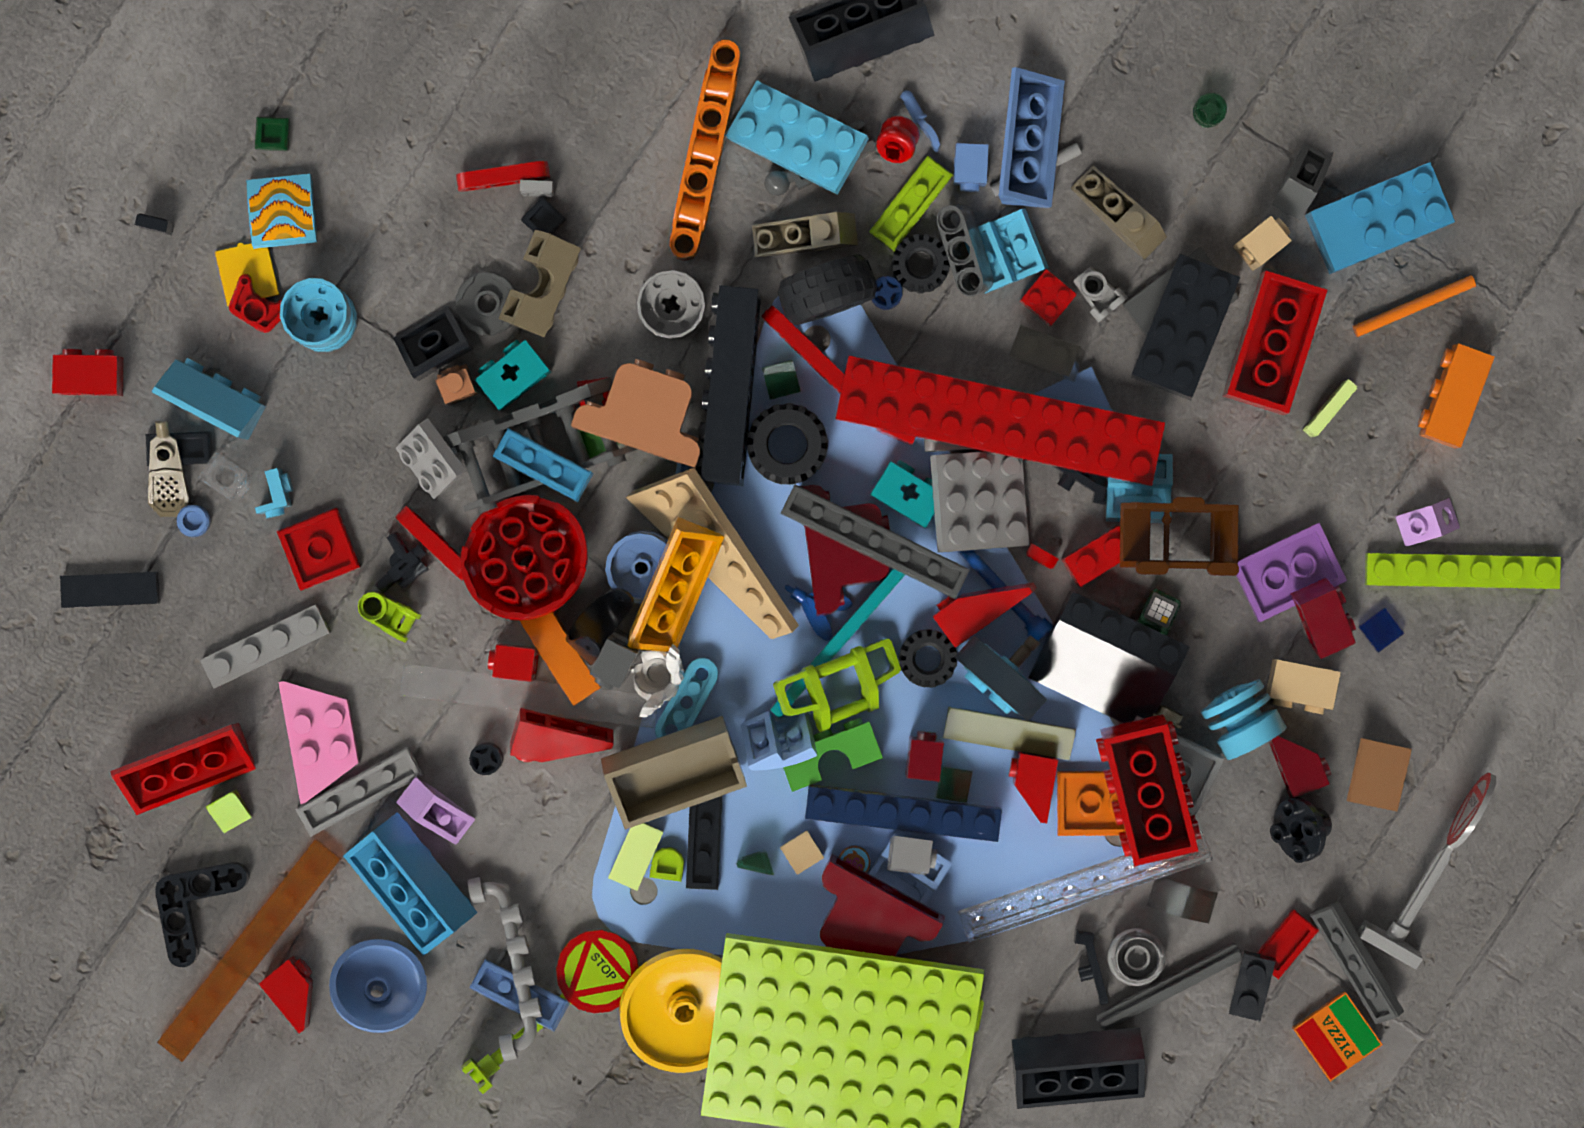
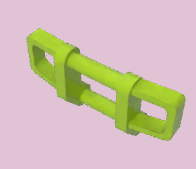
M881 639L864 647L857 646L852 648L850 653L816 667L813 665L804 667L801 672L775 681L773 687L784 715L794 716L813 711L816 727L822 732L830 729L833 723L863 711L872 712L879 709L878 685L899 674L901 666L892 641L890 639ZM883 647L890 664V669L875 678L866 653ZM854 665L862 687L861 699L830 711L820 678ZM803 678L812 704L793 709L788 701L785 686Z

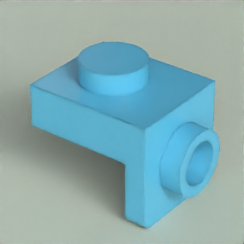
M280 468L265 471L273 503L255 507L256 514L265 513L266 519L285 514L284 508L292 506L289 492L293 491L289 474H283Z

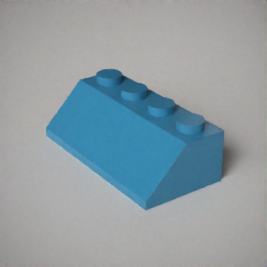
M398 812L343 855L422 956L478 913L471 905L470 900L463 895L451 880L450 875L443 870L431 855L430 850L423 845L412 831L410 825Z

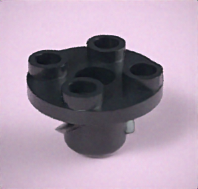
M1299 797L1290 798L1282 801L1277 807L1274 815V825L1270 828V835L1275 843H1279L1286 855L1296 863H1303L1317 858L1322 853L1326 837L1332 830V821L1325 810L1316 808L1306 799Z

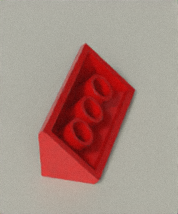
M238 722L110 772L135 814L139 815L256 769V766Z

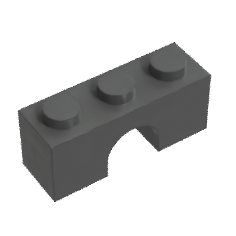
M618 628L613 632L612 636L610 635L607 638L590 672L591 675L596 677L594 681L597 684L612 690L613 686L618 689L629 677L642 651L641 649H631L628 647L629 634Z

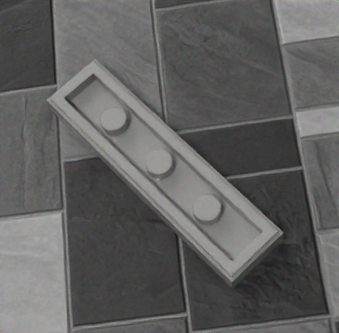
M407 747L295 810L310 837L412 782L415 777L423 776L424 773L410 747Z

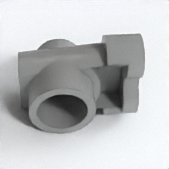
M1092 266L1073 281L1091 306L1092 310L1090 313L1098 323L1128 298L1119 287L1114 289L1106 281L1104 275L1097 272ZM1088 281H1095L1097 283L1098 289L1096 292H1089L1086 289Z

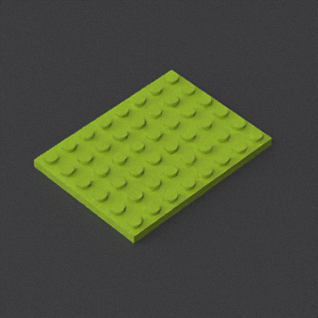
M726 933L701 1116L785 1128H959L984 969Z

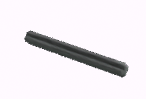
M1232 943L1097 1013L1096 1019L1100 1027L1106 1031L1242 960V952L1236 943Z

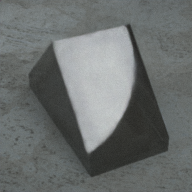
M1155 875L1147 906L1180 918L1209 924L1218 893Z

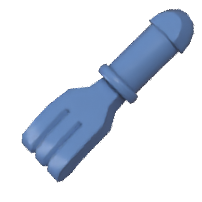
M903 91L900 97L913 122L918 124L920 129L929 138L933 150L938 152L940 142L936 132L924 120L927 114L922 111L911 91Z

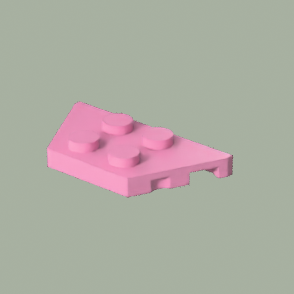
M281 681L278 682L300 804H303L359 764V754L349 699L295 685L291 682Z

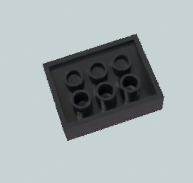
M1069 591L1028 678L1121 723H1128L1134 721L1136 716L1148 718L1156 713L1190 647L1083 595Z

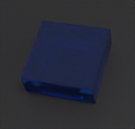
M1382 608L1358 626L1377 653L1404 634L1386 608Z

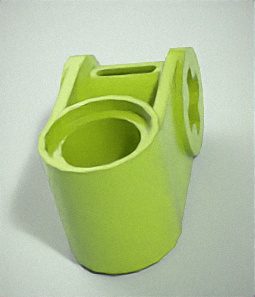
M377 591L363 595L358 602V611L365 620L380 627L381 630L404 643L408 641L407 634L415 620L420 619L422 614L409 606ZM375 597L380 600L382 609L378 615H371L366 611L365 603L368 598ZM405 615V619L401 624L400 628L398 629V625L401 622L403 616Z

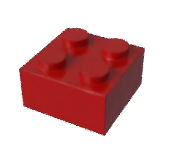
M1046 269L1019 302L1051 327L1077 294Z

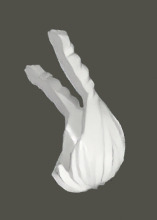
M672 644L668 652L642 651L641 658L643 663L635 664L631 670L633 673L636 672L633 679L634 689L639 696L647 701L642 707L639 717L651 715L656 709L661 708L664 701H670L672 697H675L679 690V684L684 679L683 673L685 670L680 658V650L674 644Z

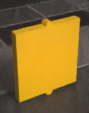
M238 243L237 247L215 252L228 307L239 277L244 273L252 277L253 288L262 297L269 298L280 295L269 247L253 249L252 243L246 245Z

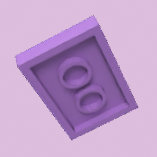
M1316 523L1238 560L1239 573L1236 575L1258 622H1262L1295 606L1290 593L1324 578H1327L1334 587L1347 581L1320 523Z

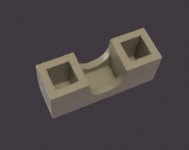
M535 230L523 260L532 263L537 268L539 273L538 284L534 290L526 294L511 289L499 319L527 332L545 337L547 331L553 325L554 313L558 303L566 293V284L569 276L578 264V254L581 248L552 234Z

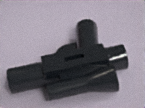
M397 531L386 537L395 551L389 559L392 568L375 584L383 594L401 578L403 580L399 583V586L404 590L418 576L430 570L420 560L427 554L426 551L419 544L409 551Z

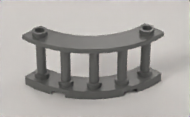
M611 377L583 385L558 395L552 400L512 412L511 415L496 420L492 419L442 437L450 449L456 447L457 453L461 452L478 499L464 505V511L478 508L480 514L497 508L496 501L544 485L537 480L522 484L517 470L500 461L510 489L490 495L473 447L476 446L475 440L488 437L489 442L493 441L494 447L497 449L506 430L522 424L524 430H528L532 441L548 449L539 424H542L541 417L556 412L558 417L562 418L578 462L577 465L588 469L607 462L608 467L627 461L625 454L637 449L629 446L619 449L617 442L602 438L607 453L590 460L580 430L571 427L574 417L573 412L576 411L574 405L583 401L586 404L589 401L603 406L602 401L605 400L603 394L610 391L613 383Z

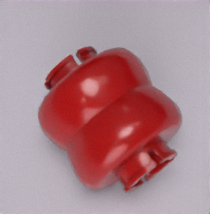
M903 116L888 118L882 124L876 141L878 153L882 158L892 163L908 161L913 157L919 141V128L912 120Z

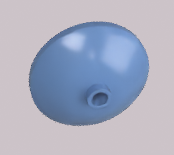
M383 939L363 941L347 949L334 964L329 981L331 1001L338 1014L355 1028L373 1033L393 1031L409 1023L420 1011L427 991L425 971L418 958L406 947ZM379 990L383 995L376 998L371 995V992Z

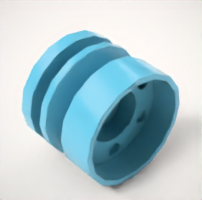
M308 278L295 283L285 293L280 305V319L284 330L293 340L316 352H331L341 348L352 338L357 327V312L353 301L344 291L324 279ZM323 312L328 315L327 321L322 320L319 322L316 320V316L322 315Z
M1260 679L1228 689L1215 697L1208 706L1201 710L1204 719L1218 714L1220 716L1208 725L1210 730L1226 727L1228 732L1223 734L1217 743L1227 760L1237 758L1258 748L1281 734L1287 728L1277 709L1261 712L1260 707L1268 702L1270 696L1269 694H1263L1256 698L1253 697L1254 694L1264 688Z

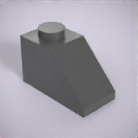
M1304 143L1283 180L1272 205L1279 208L1283 213L1301 220L1317 195L1332 158Z

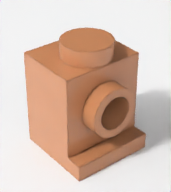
M467 364L453 366L437 375L436 383L445 404L448 406L479 394Z

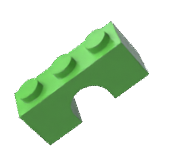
M861 717L844 723L845 729L839 732L832 733L830 728L814 734L818 756L783 767L792 792L822 781L818 762L820 757L827 751L839 750L845 753L849 758L852 769L882 759L883 757L869 720L863 722Z

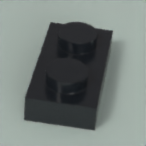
M1244 950L1229 1014L1261 1021L1276 958Z

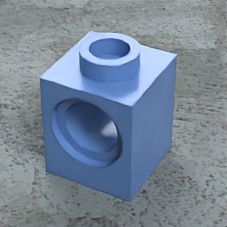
M956 143L953 185L960 186V191L979 192V187L986 186L989 145Z

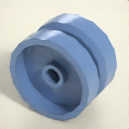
M640 530L629 533L614 544L607 556L605 568L608 584L611 588H622L628 591L633 596L634 603L641 604L668 538L655 531ZM638 562L647 564L648 570L645 573L639 572L640 567L636 566Z

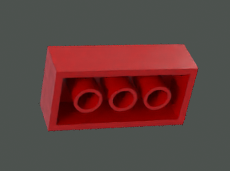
M1264 271L1260 274L1222 395L1223 397L1281 415L1289 414L1328 291L1327 289L1270 271Z

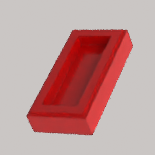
M1292 909L1258 950L1257 954L1276 958L1272 975L1279 980L1317 934L1319 929L1296 910Z

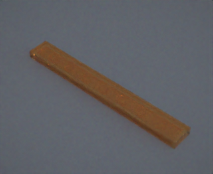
M317 839L313 841L158 1040V1044L181 1062L187 1058L342 858Z

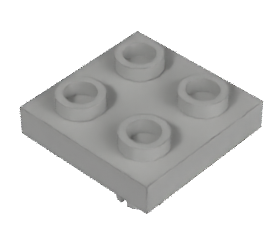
M428 418L418 424L396 447L402 462L410 467L418 478L420 486L433 499L443 494L466 471L455 455L457 454L456 447L450 449Z

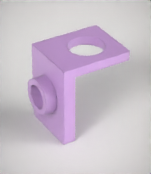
M1450 498L1396 516L1405 546L1441 537L1460 528ZM1442 509H1444L1448 514V525L1445 523L1443 519Z

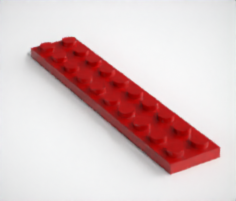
M848 356L835 420L1146 486L1153 485L1165 422L854 356Z

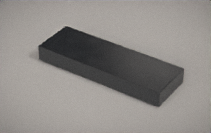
M158 572L60 576L61 608L160 604Z
M722 796L689 807L687 889L718 890Z

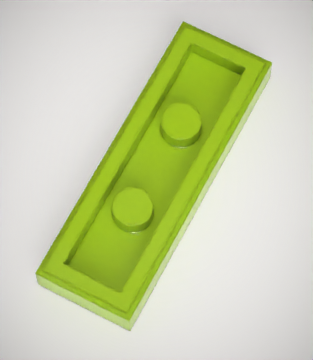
M927 156L869 233L895 252L897 246L902 243L953 177V174L930 156Z

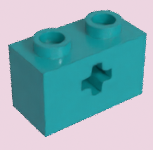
M518 340L514 341L502 351L505 354L502 359L496 363L490 360L477 371L480 376L475 381L501 412L551 373V370L526 340L522 343ZM507 366L513 369L517 366L519 367V370L516 372L518 378L515 381L510 378L506 380L503 378L507 375L505 370Z
M901 460L897 464L890 461L870 495L921 527L926 528L935 514L932 479L926 477L922 481L913 475L915 469ZM914 484L916 486L914 492L918 494V497L916 499L910 498L908 501L904 500V492L900 490L902 485L908 487Z

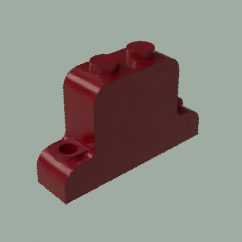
M818 485L800 486L831 501L829 491H824ZM866 503L843 507L890 530L888 515L882 516L881 510L874 504ZM804 526L816 616L833 614L839 606L845 605L843 587L876 583L886 577L889 571L888 566Z
M834 854L830 856L822 874L823 887L836 895L837 898L825 917L820 930V939L825 944V947L895 957L906 937L910 936L920 942L933 940L943 926L944 915Z

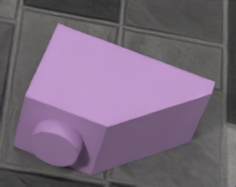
M417 777L413 779L396 802L414 821L455 845L475 821L474 817L444 794Z

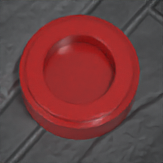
M1032 543L1026 552V556L1050 570L1054 569L1059 561L1057 557Z

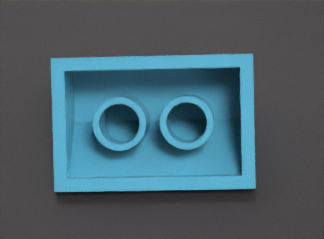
M189 358L185 362L175 359L154 386L152 393L238 438L249 440L266 408L265 405L259 402L261 396L246 388H243L242 392L231 388L230 386L233 381L220 374L215 373L213 378L202 372L204 366Z

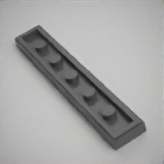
M794 484L780 513L953 599H956L970 570Z

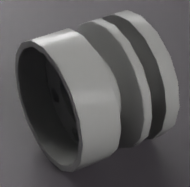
M670 270L659 272L647 279L640 289L637 308L638 315L647 329L657 336L677 338L683 337L696 328L702 320L705 302L703 292L694 279L686 273ZM671 295L677 297L676 303L680 305L678 311L672 310L668 314L664 312L665 305L661 302L663 298L669 299Z

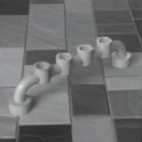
M481 877L468 879V889L473 905L486 902V895L496 896L500 905V915L505 930L507 950L513 969V980L517 989L519 1009L524 1024V1033L520 1038L514 1039L512 1033L499 1036L502 1057L506 1062L518 1059V1052L528 1048L533 1043L537 1034L536 1018L542 1017L539 998L532 999L529 986L536 985L532 966L525 967L523 955L530 953L526 935L519 936L517 924L523 922L522 911L519 903L512 904L508 890L501 884L483 882Z

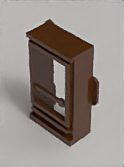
M1175 497L1172 503H1121L1120 568H1136L1137 573L1141 575H1165L1169 568L1207 569L1208 574L1212 576L1237 575L1239 573V505L1205 504L1204 499L1201 497ZM1151 512H1164L1162 517V523L1164 524L1163 560H1150ZM1170 512L1211 513L1210 561L1169 560V527L1172 521Z

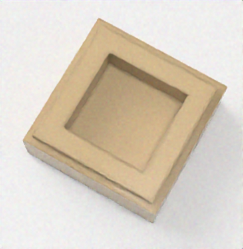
M808 830L780 846V849L797 875L824 858Z

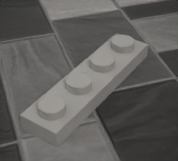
M315 604L201 659L200 662L213 688L216 689L330 634L331 631L318 604Z

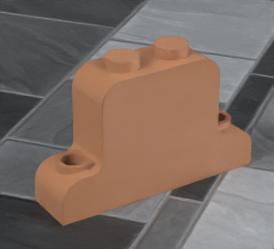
M635 359L634 364L626 363L618 368L605 406L587 401L586 405L579 407L574 414L571 423L572 428L696 469L700 456V448L697 444L698 438L681 432L692 399V390L688 383L683 381L685 375L666 369L665 374L653 371V364Z

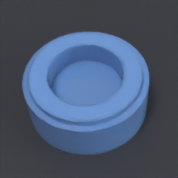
M188 505L178 513L177 526L186 536L199 537L205 534L210 527V515L205 508L199 505Z

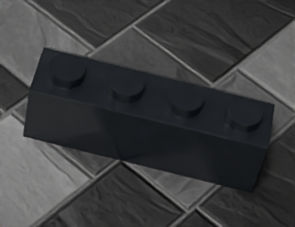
M831 0L788 17L814 82L830 78L834 74L852 67L861 66L865 62L883 55H889L896 50L920 43L927 38L935 36L927 7L923 0Z
M1140 1027L1011 1039L1017 1109L1145 1097V1055Z

